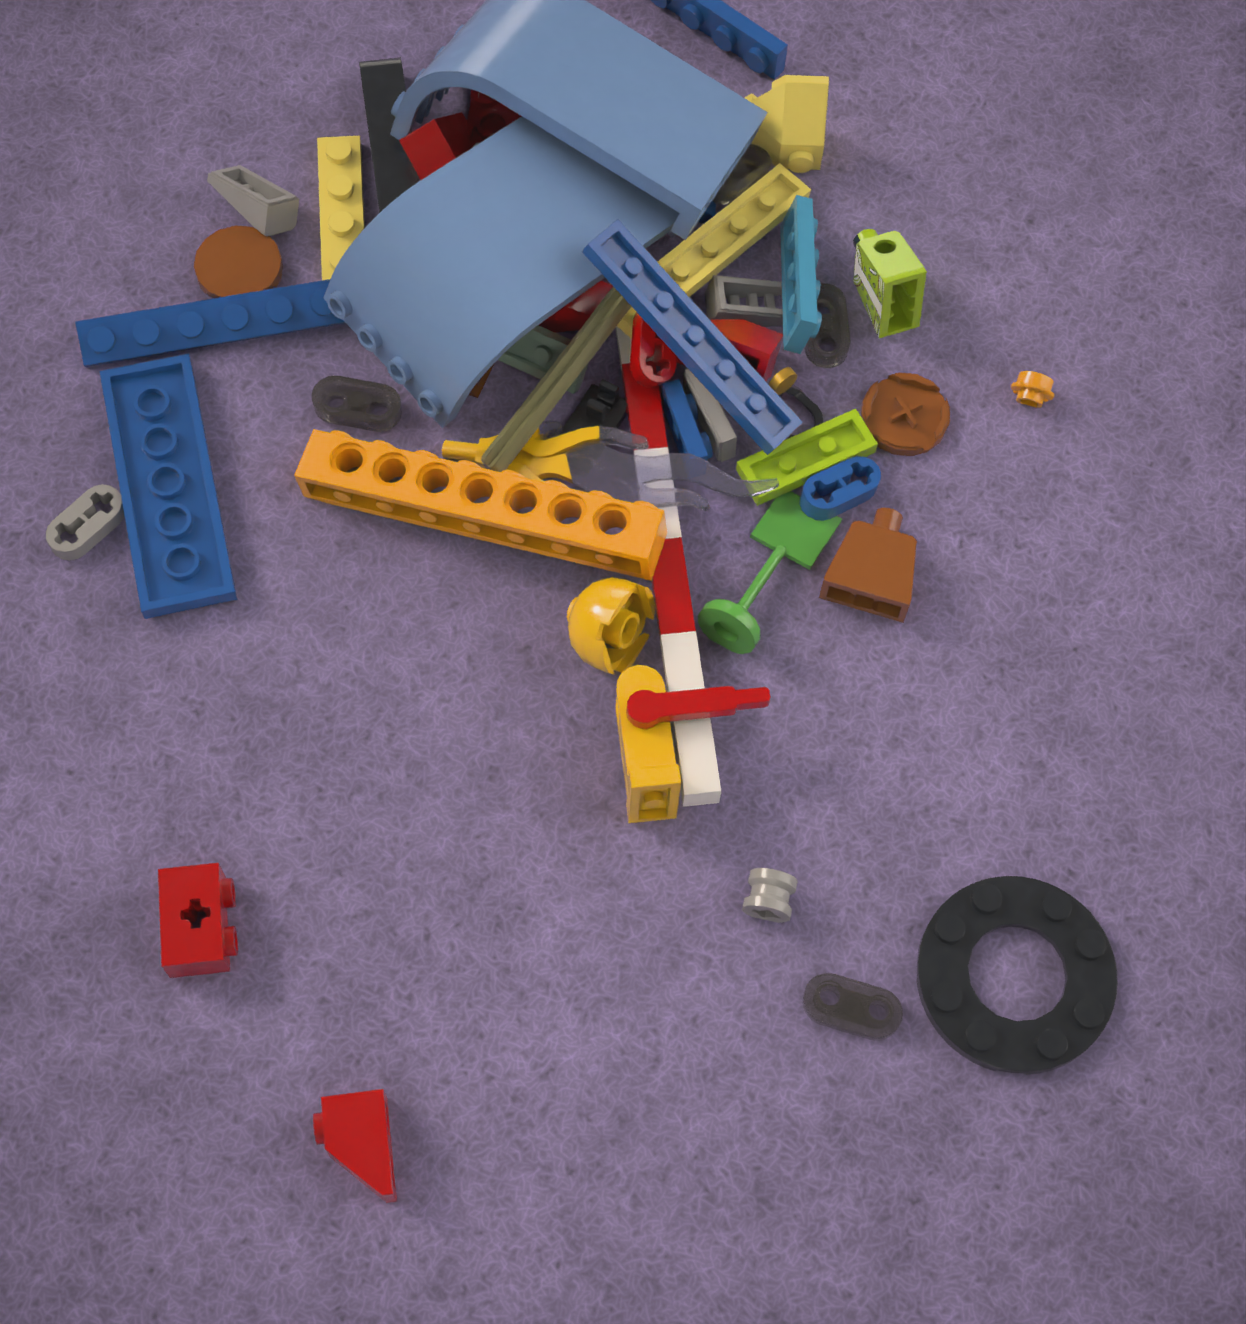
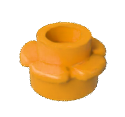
M1021 371L1019 372L1017 382L1011 384L1013 393L1017 394L1016 401L1021 404L1040 408L1043 405V401L1048 402L1054 398V393L1051 391L1054 383L1053 379L1038 372Z

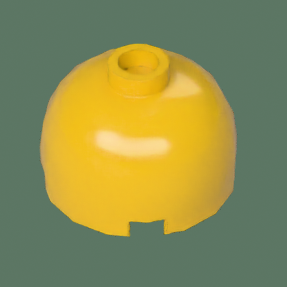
M611 577L593 582L578 597H575L568 607L567 621L570 643L579 657L592 667L609 674H614V670L622 673L631 667L650 636L647 633L640 634L644 628L646 617L654 620L655 602L651 590L648 587L625 579ZM605 643L609 644L614 648H606Z

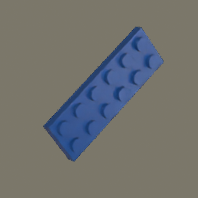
M184 354L99 371L140 608L144 619L238 600L190 355Z

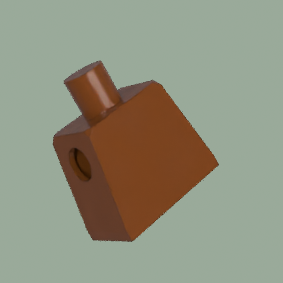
M879 508L876 510L873 524L859 520L853 521L824 576L819 598L904 623L912 600L917 539L911 535L899 532L903 520L901 513L891 508Z

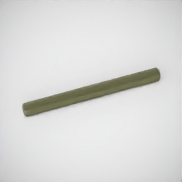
M614 287L608 292L482 455L481 461L486 469L502 472L508 468L632 307Z

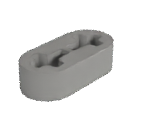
M101 484L93 486L52 520L46 530V540L55 556L69 561L79 559L115 529L125 517L121 494L110 485ZM99 501L103 504L110 503L112 510L107 514L102 510L97 512L94 505ZM65 531L69 534L75 533L78 540L73 544L68 541L62 542L60 535Z

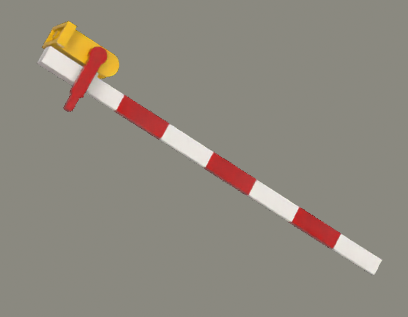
M616 326L615 330L640 501L649 502L658 509L664 510L667 526V535L651 580L667 692L662 676L655 669L645 665L632 666L623 671L617 680L615 711L627 795L628 823L677 818L680 790L683 807L719 803L721 786L710 718L731 716L736 713V710L768 707L771 696L770 690L767 687L735 690L732 686L704 687L659 386L646 388L634 380L630 370L632 339ZM652 356L646 360V365L652 366L653 374H655L657 371Z

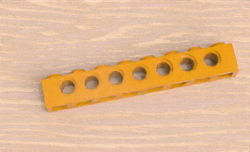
M313 429L294 474L303 496L650 581L652 580L667 535L664 510L658 509L655 505L646 501L631 503L614 499L611 495L602 491L593 490L588 493L571 489L567 485L555 480L536 481L525 478L520 473L511 470L498 472L485 469L468 460L454 462L441 459L425 450L411 452L398 449L392 444L381 440L368 442L355 439L349 434L338 430H333L329 433ZM359 467L356 471L346 473L351 468ZM395 477H402L397 482L388 483L391 479ZM446 487L441 492L431 493L435 488ZM490 497L483 503H473L478 498ZM525 507L534 508L532 511L528 513H517L520 509ZM569 517L579 518L577 521L571 524L561 523L564 519ZM615 527L623 529L620 533L614 535L605 533L607 530Z

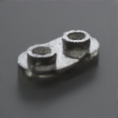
M750 144L712 201L720 205L730 204L766 175L772 163L769 153L758 145Z
M820 283L817 307H825L830 312L822 314L819 332L815 338H809L804 350L807 358L814 365L822 368H833L845 361L850 347L846 298L839 288L828 283ZM827 344L832 346L834 350L824 351L819 346Z
M328 376L321 379L312 390V402L315 413L321 420L327 423L383 432L395 427L402 416L400 396L394 388L386 384L343 376ZM334 399L343 401V404L339 407H330L328 405ZM377 407L387 409V412L382 415H374L372 413Z
M823 973L812 978L807 984L802 997L804 1011L815 1023L874 1041L884 1040L892 1036L900 1026L903 1017V1009L899 999L889 990L833 973ZM825 990L833 991L837 995L838 1002L834 1005H827L821 1000L820 993ZM872 1005L882 1006L886 1011V1018L882 1020L873 1018L870 1015L869 1007Z

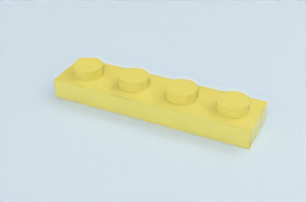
M360 135L317 138L322 280L331 279L340 259L365 228Z

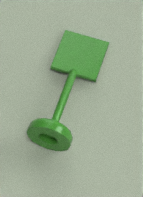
M790 491L776 497L750 535V538L774 550L738 604L725 599H715L705 604L698 614V624L703 633L710 640L734 653L746 654L752 652L760 640V627L756 619L748 612V609L781 559L785 556L810 570L838 528L842 518L835 516L824 521L814 520L802 511L799 495Z

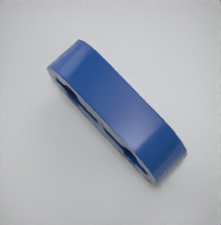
M855 456L811 476L805 482L800 495L802 511L814 520L824 521L868 501L874 496L881 480L879 466L867 457ZM853 473L859 478L863 476L868 478L866 485L860 480L848 483ZM817 492L820 496L831 493L828 503H826L822 498L815 500L813 498L814 493Z

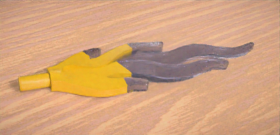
M553 420L542 422L506 469L518 472L525 478L545 482L542 479L559 478L575 484L588 493L593 490L602 491L611 495L614 499L631 503L646 501L657 508L690 505L703 511L710 509L709 502L693 490L677 488L655 489L649 488L644 484L663 480L688 481L731 497H754L772 491L779 486L777 478L756 481L736 479L706 460L690 453L639 456L618 452L607 447V445L643 450L648 449L649 443L644 436L617 428L594 426L580 428L559 435L562 433L563 428L560 422ZM498 435L480 438L478 444L445 440L442 446V456L448 459L473 461L482 468H485L481 457Z

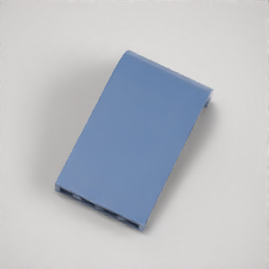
M486 0L466 24H462L458 28L451 41L446 46L440 48L429 66L419 72L406 92L403 91L398 96L391 110L395 120L390 135L400 140L410 134L414 122L422 124L424 117L427 118L430 113L434 99L441 101L444 94L448 93L450 87H462L481 92L679 212L671 232L686 240L752 143L768 112L586 0Z
M522 116L422 179L384 208L346 250L332 274L323 298L331 312L336 317L343 319L356 333L362 346L366 350L373 352L387 367L393 380L403 385L417 400L420 409L443 428L456 418L476 383L510 347L537 325L605 278L582 253L589 242L619 219L646 249L667 233L671 238L676 235L671 232V229L679 212Z

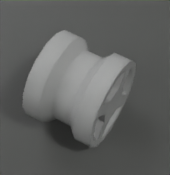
M754 868L750 870L748 883L752 888L750 895L744 898L742 911L751 917L782 923L790 921L792 908L789 905V898L796 892L798 880L788 873L775 869Z

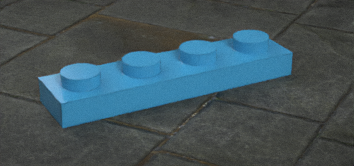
M796 195L780 225L784 350L801 354L809 338L817 336L822 322V314L817 311V299L821 286L820 281L816 280L819 250L815 249L814 244L818 220L813 218V199Z

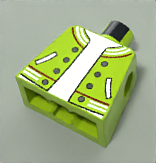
M865 229L859 232L853 240V245L856 249L853 281L878 337L883 338L920 327L926 269L900 232L890 231L880 235L874 229Z

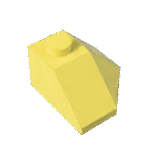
M784 75L772 82V90L759 97H756L754 94L745 97L751 103L768 112L750 145L774 166L781 163L785 168L795 173L820 170L825 142L829 77Z

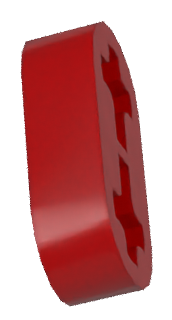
M636 312L632 325L630 370L637 383L646 388H654L668 381L674 375L677 356ZM652 356L653 363L656 366H660V371L653 374V367L646 365V360Z

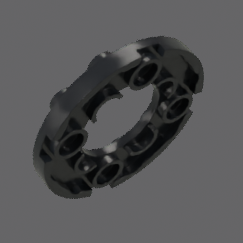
M1001 876L984 879L962 888L947 899L933 915L924 931L918 948L917 988L922 1006L931 1024L944 1041L956 1052L971 1062L993 1071L998 1070L1030 1075L1048 1072L1068 1064L1083 1054L1097 1040L1106 1027L1114 1009L1118 985L1115 957L1105 932L1084 905L1067 892L1047 882L1021 876ZM1021 927L1037 932L1053 945L1063 962L1065 984L1062 997L1052 1011L1035 1020L1014 1021L996 1015L980 1002L970 983L968 964L972 949L982 936L998 928Z

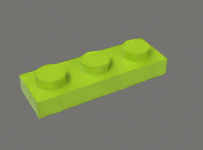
M855 408L784 440L768 455L761 450L737 461L736 471L754 502L759 506L803 486L811 476L855 456L867 457L876 453L878 443Z

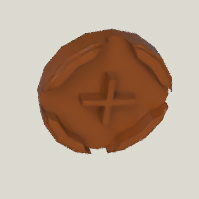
M235 225L217 230L202 242L196 251L194 269L202 291L210 297L219 298L273 289L274 286L276 288L281 281L283 263L278 246L270 236L263 235L254 227Z
M899 372L888 376V379H884L879 383L877 381L870 386L862 401L861 417L877 441L878 448L893 455L915 456L930 451L941 442L950 423V406L947 398L944 400V397L939 393L940 388L933 381L918 374Z

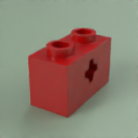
M219 863L158 869L161 967L169 978L230 972V956H238L236 927L228 926L227 908H234L236 906L233 878H226ZM197 912H205L207 917L201 920V928H194L191 924L197 921Z

